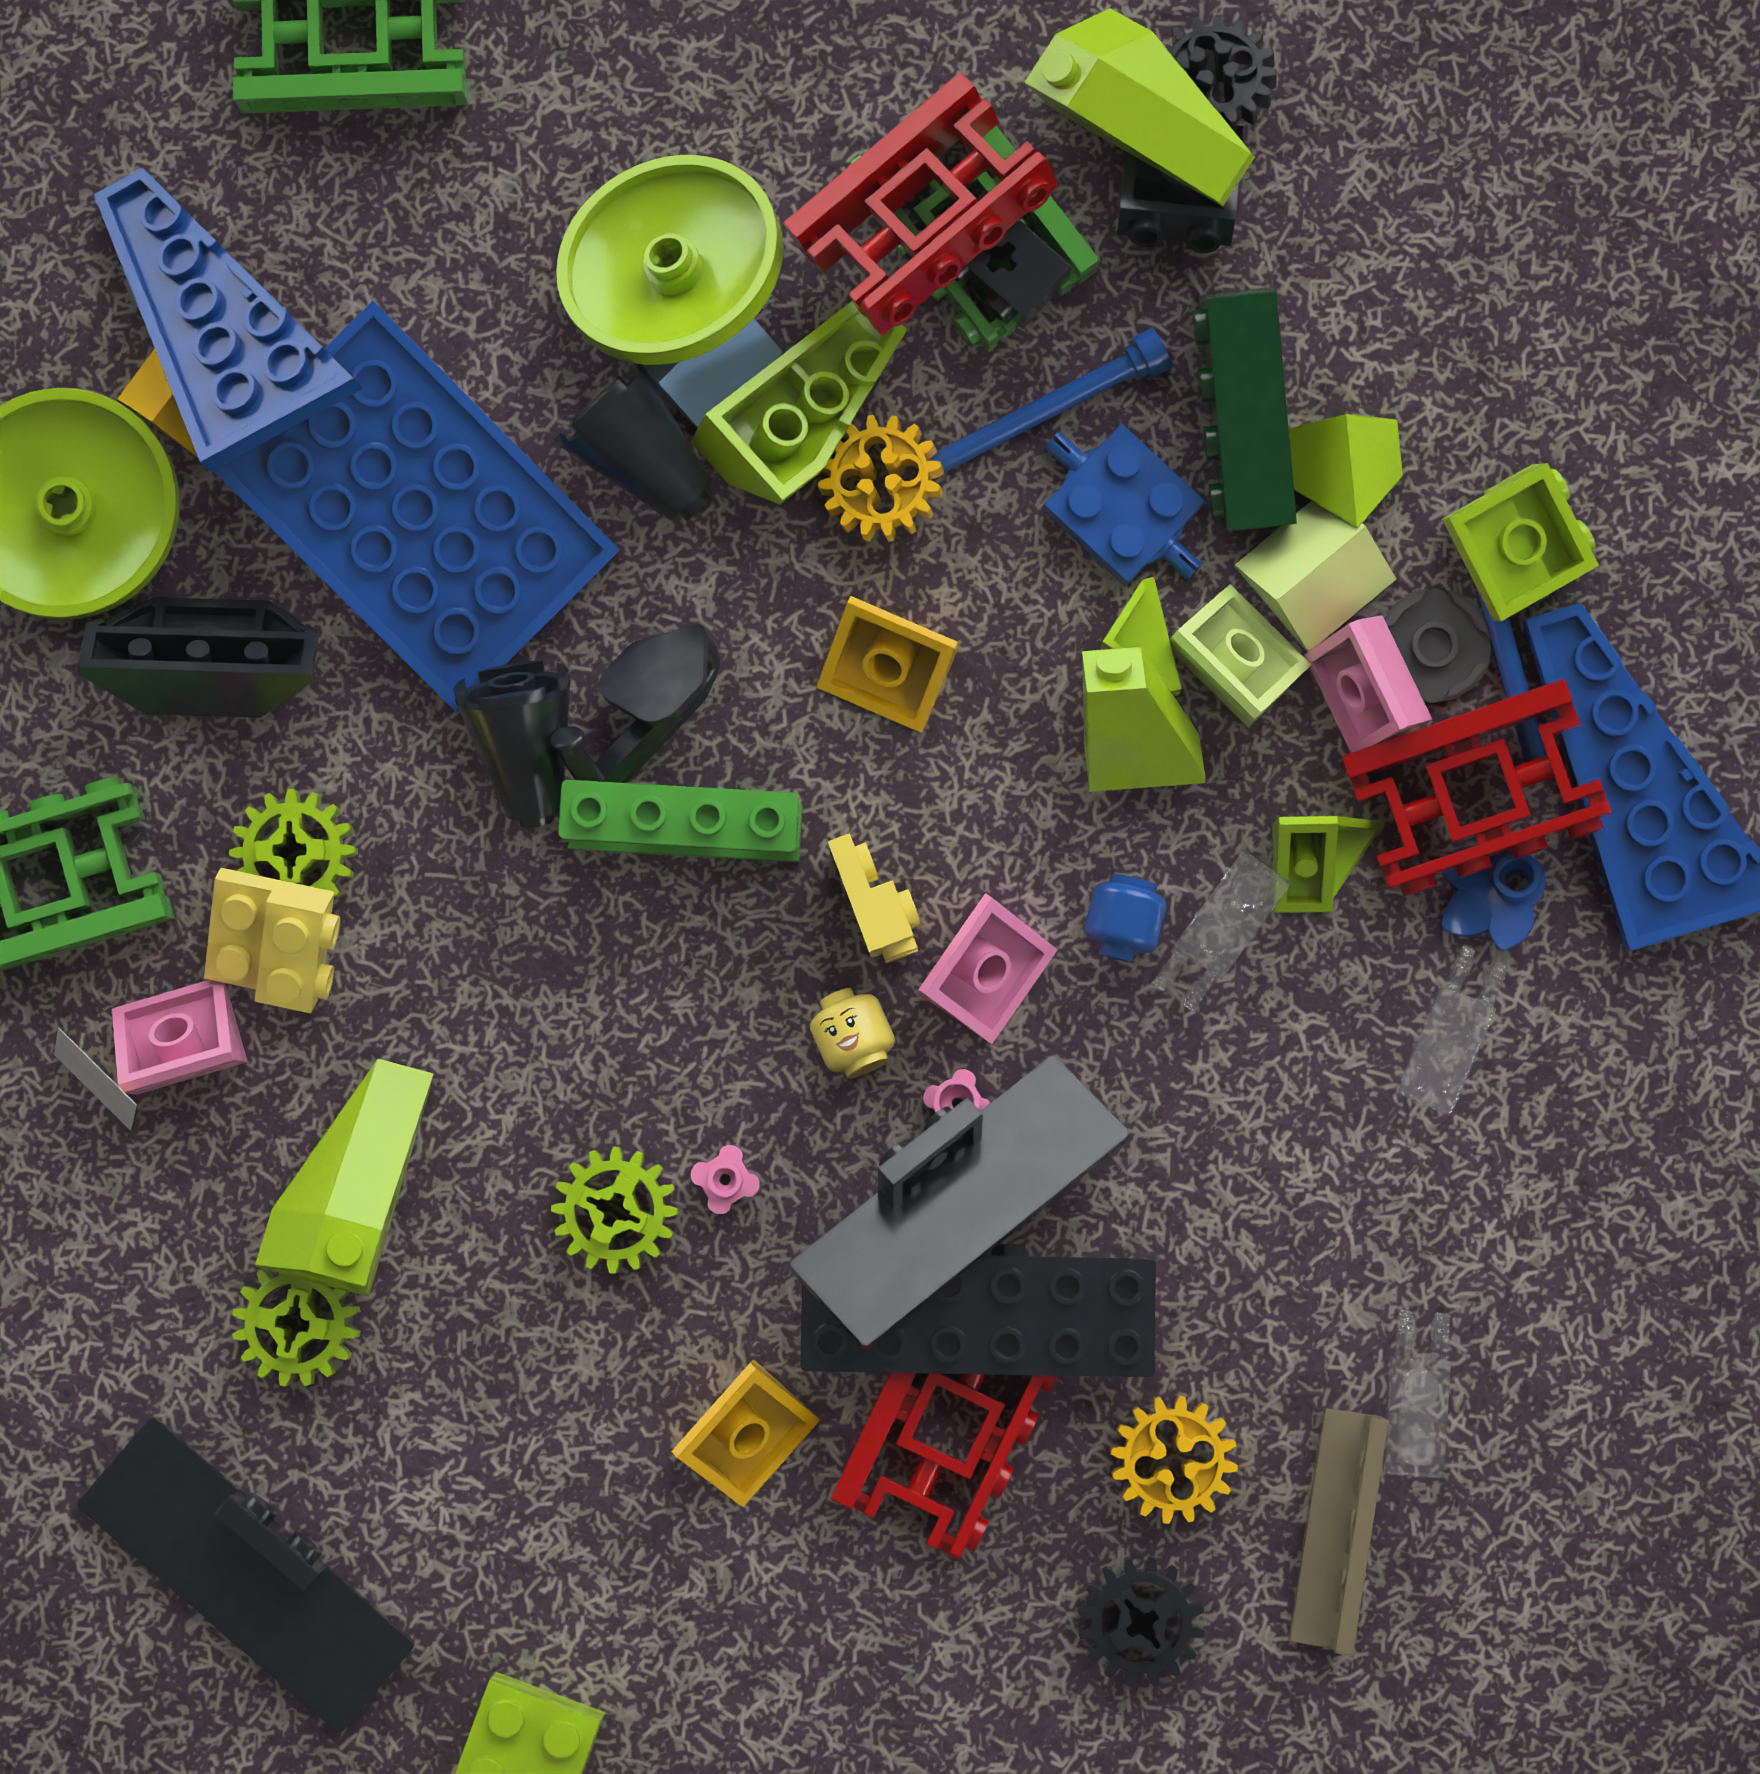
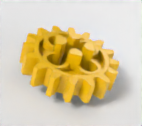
M869 415L867 417L866 430L859 432L852 423L847 429L849 439L845 443L839 442L834 450L835 458L829 459L822 470L830 475L831 478L818 482V488L822 495L833 496L825 504L830 516L839 515L844 512L840 525L847 533L853 530L857 524H860L861 535L864 540L871 541L876 529H882L888 542H891L895 539V527L903 525L910 534L916 532V527L912 518L919 514L931 519L934 515L926 501L928 498H942L943 491L941 486L931 481V479L943 475L944 470L940 461H928L937 453V450L932 440L918 444L922 433L916 424L911 425L903 433L901 432V423L898 416L892 415L886 427H879L874 415ZM877 443L886 445L881 452V459L889 473L885 477V487L894 502L893 509L885 514L875 511L881 504V498L872 482L877 478V471L868 455L869 448ZM915 466L919 469L915 479L911 481L902 480L901 476L905 472V467ZM859 476L861 480L857 484L856 490L848 491L843 488V484L848 477Z
M1177 1395L1173 1408L1167 1409L1161 1397H1153L1154 1412L1147 1415L1136 1406L1132 1409V1412L1138 1423L1133 1428L1123 1424L1118 1425L1117 1430L1127 1440L1125 1446L1110 1447L1111 1455L1123 1459V1466L1111 1471L1112 1477L1116 1480L1128 1479L1130 1484L1121 1495L1125 1501L1134 1499L1139 1495L1143 1499L1139 1508L1141 1515L1146 1517L1152 1512L1154 1507L1161 1508L1162 1522L1170 1524L1174 1510H1181L1187 1522H1193L1194 1506L1201 1504L1206 1510L1213 1512L1216 1508L1210 1495L1214 1491L1227 1495L1230 1493L1231 1489L1221 1480L1223 1473L1237 1472L1238 1465L1224 1459V1453L1235 1448L1236 1442L1234 1439H1220L1217 1435L1226 1425L1223 1418L1214 1419L1209 1423L1204 1420L1208 1411V1405L1201 1402L1195 1407L1193 1412L1187 1411L1186 1398L1183 1395ZM1163 1420H1170L1175 1423L1177 1432L1173 1441L1180 1452L1191 1451L1194 1444L1199 1441H1207L1212 1446V1455L1207 1461L1197 1462L1187 1459L1181 1462L1182 1473L1192 1483L1191 1493L1184 1498H1177L1172 1495L1171 1485L1174 1477L1167 1466L1157 1467L1149 1477L1138 1476L1135 1472V1463L1140 1457L1149 1456L1158 1460L1166 1456L1165 1445L1155 1435L1157 1424Z

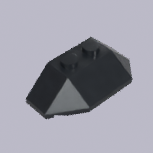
M154 597L122 609L106 620L98 618L86 623L77 668L80 676L144 714L261 718L312 682L319 636L318 630L308 624L304 625L294 615L268 600Z

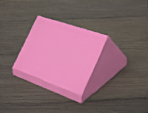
M1382 615L1359 619L1349 623L1304 654L1305 658L1312 664L1310 668L1351 753L1398 737L1432 720Z
M984 894L918 989V994L984 1040L993 1044L1058 949L995 899Z
M207 980L112 1008L118 1086L127 1094L138 1095L248 1062L226 983Z

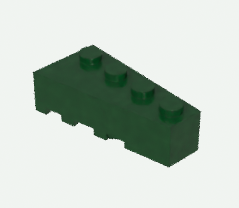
M1255 288L1197 295L1198 310H1193V327L1196 345H1202L1205 368L1198 369V382L1201 402L1209 403L1211 426L1203 427L1204 447L1207 461L1215 460L1217 483L1209 484L1212 518H1221L1222 527L1227 531L1297 524L1277 291L1268 288Z

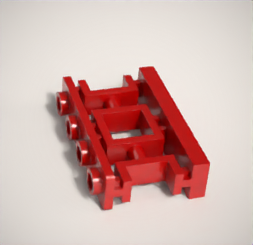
M961 71L783 222L799 250L812 264L815 263L823 273L845 255L863 272L867 278L852 290L849 296L858 311L869 319L873 328L880 335H885L894 326L907 322L922 302L939 288L950 285L959 276L962 268L983 250L991 249L997 245L1011 226L1028 212L1040 208L1048 200L1051 192L1058 186L1056 177L1047 159L1040 152H1036L1028 142L1024 143L1004 160L983 139L1000 122L992 106L979 96L975 86ZM961 139L962 143L971 153L949 171L937 158ZM989 169L1001 183L980 201H977L967 187ZM932 180H935L952 197L955 203L915 237L894 213ZM872 214L883 228L860 247L848 234ZM901 245L913 258L888 278L886 273L877 264L897 246Z
M1565 679L1342 756L1357 801L1361 803L1386 794L1404 846L1377 855L1389 890L1400 887L1403 896H1409L1437 886L1434 875L1456 868L1459 878L1492 867L1489 857L1512 849L1516 859L1548 848L1545 837L1567 830L1572 840L1604 829L1601 818L1612 815V811L1601 780L1598 779L1572 788L1554 736L1581 727ZM1556 711L1558 713L1559 719L1537 726L1547 753L1546 756L1514 766L1504 738L1485 745L1480 743L1479 738ZM1446 750L1447 758L1426 765L1436 794L1403 805L1393 776L1372 784L1370 782L1369 776ZM1498 756L1516 808L1460 827L1442 774ZM1555 777L1564 805L1588 799L1590 807L1514 833L1510 829V824L1531 817L1522 788ZM1444 816L1453 843L1476 836L1478 842L1476 846L1403 871L1400 869L1399 862L1420 856L1411 826Z
M889 1373L831 1499L848 1508H855L874 1519L885 1493L888 1492L938 1516L927 1539L928 1545L940 1549L958 1560L964 1548L975 1552L989 1522L988 1519L980 1516L989 1495L1000 1499L1013 1472L1014 1467L1005 1463L1015 1441L1022 1445L1026 1444L1038 1419L1039 1413L1030 1410L1032 1403L1040 1388L1047 1392L1051 1391L1058 1376L1030 1375L1005 1429L997 1426L996 1423L1005 1403L979 1391L986 1374H960L959 1379L956 1380L945 1374L928 1373L920 1389L911 1385L916 1373ZM936 1385L988 1409L965 1461L912 1437ZM896 1417L905 1422L896 1440V1444L922 1457L908 1486L880 1474L870 1495L861 1491ZM979 1459L986 1460L989 1464L956 1534L953 1535L946 1530L955 1513V1509L929 1497L943 1467L971 1479Z

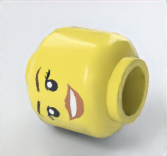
M845 988L826 996L820 1001L823 1010L812 1019L810 1030L830 1071L845 1072L847 1078L852 1079L870 1073L889 1061L886 1053L894 1046L895 1037L875 996L871 994L854 995L851 988Z

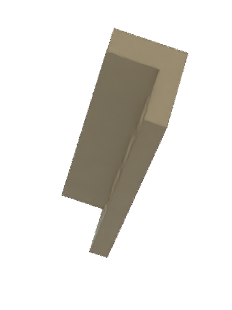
M1324 1407L1288 1640L1291 1642L1331 1648L1336 1654L1353 1656L1389 1420L1381 1416Z

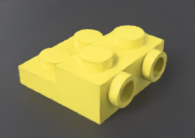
M850 833L828 841L871 958L883 954L885 962L890 963L918 952L911 929L921 926V921L909 889L897 893L893 880L870 888L869 883L879 880L866 842L854 846Z
M220 868L214 880L204 979L256 989L254 1002L312 1013L318 998L327 1000L333 982L334 966L326 964L327 949H334L340 928V916L332 914L334 892Z

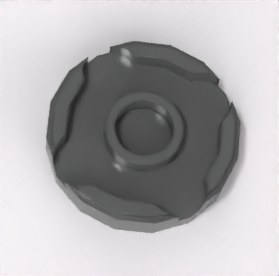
M1446 589L1417 590L1397 601L1385 616L1384 620L1425 703L1433 704L1455 700L1472 690L1487 671L1492 650V639L1488 624L1479 607L1462 594Z

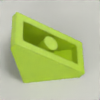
M1344 414L1289 428L1294 490L1357 529L1403 477L1398 422L1396 419Z
M1154 577L1146 578L1141 581L1104 638L1100 650L1141 647L1173 696H1178L1182 688Z
M1342 816L1278 817L1272 823L1274 912H1332L1333 898L1385 822Z

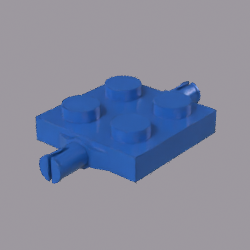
M1123 424L1100 446L1087 451L1085 454L1066 438L1061 431L1047 443L1044 450L1057 459L1068 470L1063 485L1044 503L1042 510L1121 584L1126 587L1144 567L1159 561L1161 558L1184 577L1185 581L1189 580L1202 566L1203 563L1192 555L1178 540L1184 526L1203 507L1206 501Z

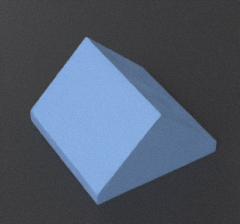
M753 319L729 341L701 356L671 364L643 366L660 394L698 429L704 415L779 358L783 351L760 324Z

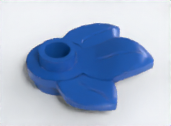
M1468 846V847H1465V848L1456 850V851H1454V852H1452V853H1450V854H1453V853H1455V852H1458V851H1461V850H1464V849H1467V848H1470V847H1473V846ZM1513 852L1503 856L1496 854L1489 857L1492 867L1459 878L1456 868L1443 872V876L1458 890L1452 895L1446 906L1442 919V928L1446 932L1464 937L1477 936L1489 931L1493 942L1502 952L1524 941L1534 925L1533 905L1542 897L1546 887L1545 871L1540 862L1531 855L1515 859ZM1519 874L1526 878L1528 884L1524 889L1514 891L1508 888L1505 882L1509 876Z

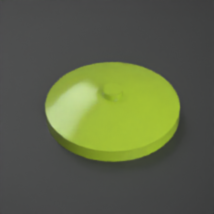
M675 155L650 160L612 178L600 187L574 216L565 232L557 258L556 275L559 296L578 331L595 348L609 356L643 365L671 364L689 360L712 351L741 332L761 311L769 299L780 274L783 260V235L777 215L763 189L751 176L733 164L700 155Z
M76 388L43 389L15 397L0 405V601L22 613L53 620H72L96 616L125 603L140 592L157 574L165 562L176 536L180 512L179 487L173 464L165 447L147 424L130 409L113 399L91 391Z

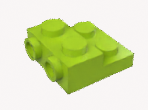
M1548 463L1531 464L1485 490L1482 497L1442 519L1493 621L1507 619L1599 566L1592 552L1596 548L1594 538L1588 527L1581 520H1576L1567 502L1570 498L1568 486L1561 474L1555 469H1550Z

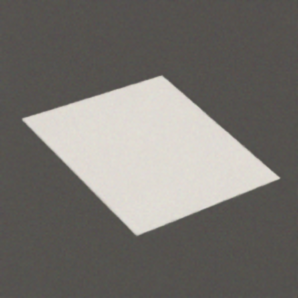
M58 1028L54 1055L131 1131L137 1104Z

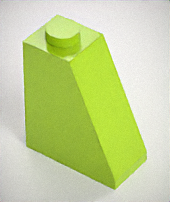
M1142 648L1082 651L1084 749L1089 792L1205 783V770L1199 733Z

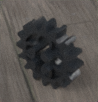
M1218 14L1215 15L1212 26L1204 27L1201 20L1195 17L1192 18V32L1186 34L1177 27L1171 30L1173 46L1164 44V46L1233 131L1237 134V121L1241 118L1251 125L1257 123V107L1269 109L1271 106V89H1275L1277 84V69L1273 68L1274 51L1272 48L1263 49V34L1257 31L1246 36L1245 21L1242 19H1238L1231 28L1224 27L1222 15ZM1203 49L1214 52L1215 76L1219 82H1224L1225 103H1218L1214 100V76L1210 70H1205V53ZM1241 64L1250 67L1247 70L1240 71Z

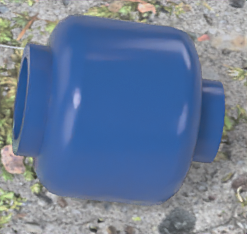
M1113 874L1111 882L1099 883L1094 888L1084 931L1091 940L1101 943L1099 955L1132 963L1135 952L1149 953L1156 949L1167 910L1165 899L1156 894L1157 884L1135 877Z

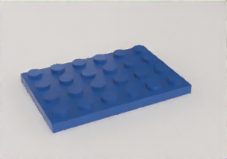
M372 301L324 348L363 389L213 471L457 713L459 709L453 691L457 682L465 678L466 687L468 688L480 683L479 671L507 664L620 549Z

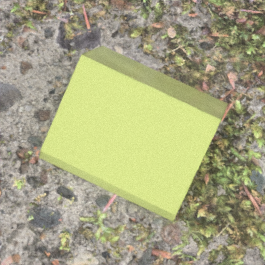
M1313 501L1296 513L1297 524L1282 525L1234 565L1307 652L1324 641L1396 580L1395 575L1364 524H1361L1357 529Z
M1231 584L1177 630L1170 639L1173 654L1248 728L1312 665Z

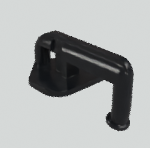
M693 625L635 641L607 667L599 681L601 695L609 704L635 718L636 721L596 762L590 757L582 743L584 732L580 728L568 726L556 730L550 737V744L557 750L563 764L575 780L627 783L706 700L720 669V655L705 628L701 625Z

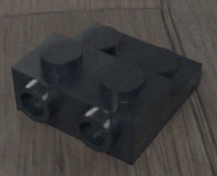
M1237 125V135L1243 141L1244 126ZM1126 152L1117 235L1129 236L1132 243L1141 247L1157 246L1163 239L1186 242L1191 250L1199 253L1214 252L1220 245L1231 246L1236 220L1239 183L1224 206H1221Z

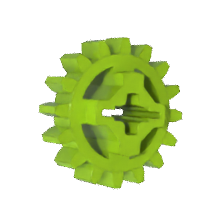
M288 789L285 803H280L274 795L268 793L264 795L267 808L261 813L250 806L245 809L247 816L252 821L249 828L234 826L232 831L238 837L244 839L243 847L229 850V856L244 862V866L239 868L238 872L264 877L258 864L272 865L280 873L281 881L308 886V876L320 864H329L322 877L309 887L333 891L334 896L337 898L342 895L340 888L335 882L339 876L353 878L355 873L343 864L345 858L358 855V848L344 844L343 838L349 836L354 829L349 823L338 825L334 823L341 812L336 805L332 804L321 812L319 810L321 806L320 795L311 792L305 803H301L298 791ZM305 815L317 820L326 830L330 840L314 839L307 832ZM279 819V828L267 840L259 841L264 830L272 822ZM292 838H295L298 844L307 848L306 855L296 858L295 866H293L292 870L291 862L282 858L280 854L281 849L291 847Z
M613 1147L610 1160L604 1161L597 1150L589 1152L591 1163L589 1168L585 1169L576 1162L569 1166L572 1174L576 1177L572 1184L557 1182L556 1188L561 1193L567 1195L565 1203L551 1205V1212L565 1215L566 1223L561 1224L554 1230L556 1236L571 1234L574 1241L566 1252L572 1256L583 1249L589 1254L586 1259V1267L589 1269H593L601 1258L607 1259L609 1273H618L621 1259H627L633 1270L641 1268V1258L639 1255L645 1250L649 1255L657 1258L661 1251L654 1242L658 1236L673 1238L675 1232L664 1225L665 1217L678 1215L679 1208L665 1205L664 1197L672 1194L676 1190L674 1184L659 1186L656 1179L664 1169L660 1164L651 1167L647 1171L642 1168L645 1153L637 1151L632 1156L630 1162L623 1161L621 1147ZM620 1170L612 1186L597 1190L586 1185L592 1178L603 1172ZM640 1181L650 1191L654 1204V1215L642 1210L636 1195ZM618 1194H621L625 1197L623 1207L630 1211V1215L639 1218L640 1223L632 1219H619L614 1222L613 1226L606 1223L608 1213L600 1209L601 1205L592 1202L591 1197L597 1200H614ZM577 1205L589 1211L594 1225L590 1239L580 1227L577 1217ZM631 1229L645 1235L639 1242L628 1248L610 1249L617 1234Z
M262 1269L257 1272L258 1280L262 1286L259 1289L244 1286L240 1291L250 1301L248 1307L237 1308L232 1311L233 1316L245 1320V1328L233 1333V1340H247L250 1348L243 1353L241 1359L243 1362L259 1358L262 1364L259 1367L257 1376L260 1378L268 1377L274 1370L279 1371L280 1386H289L295 1373H299L300 1380L304 1386L312 1385L315 1381L314 1370L317 1368L326 1377H331L336 1373L331 1359L335 1356L338 1359L349 1360L353 1355L343 1343L345 1338L360 1337V1330L348 1326V1318L360 1313V1306H345L343 1298L349 1294L348 1291L278 1273V1277H274L268 1270ZM291 1284V1289H288L285 1301L276 1307L263 1306L267 1298L274 1291L282 1286ZM315 1289L329 1302L334 1318L324 1316L315 1303ZM298 1306V1308H301V1318L309 1321V1329L298 1332L294 1341V1338H292V1328L283 1325V1319L285 1315L295 1314ZM260 1329L268 1330L278 1344L276 1355L265 1345ZM316 1339L330 1340L327 1347L317 1357L302 1362L307 1345Z

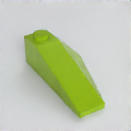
M1111 8L1056 33L1024 82L1056 112L1221 206H1224L1255 158L1225 119L1196 86L1190 76L1170 54L1160 39L1151 30Z
M851 301L704 415L691 443L729 485L777 504L783 503L822 472L907 329L902 324L894 326L885 335H880L873 328L869 319L864 317L858 311L853 301Z
M381 1059L376 1060L272 1208L255 1263L256 1267L369 1297L434 1077L433 1073Z

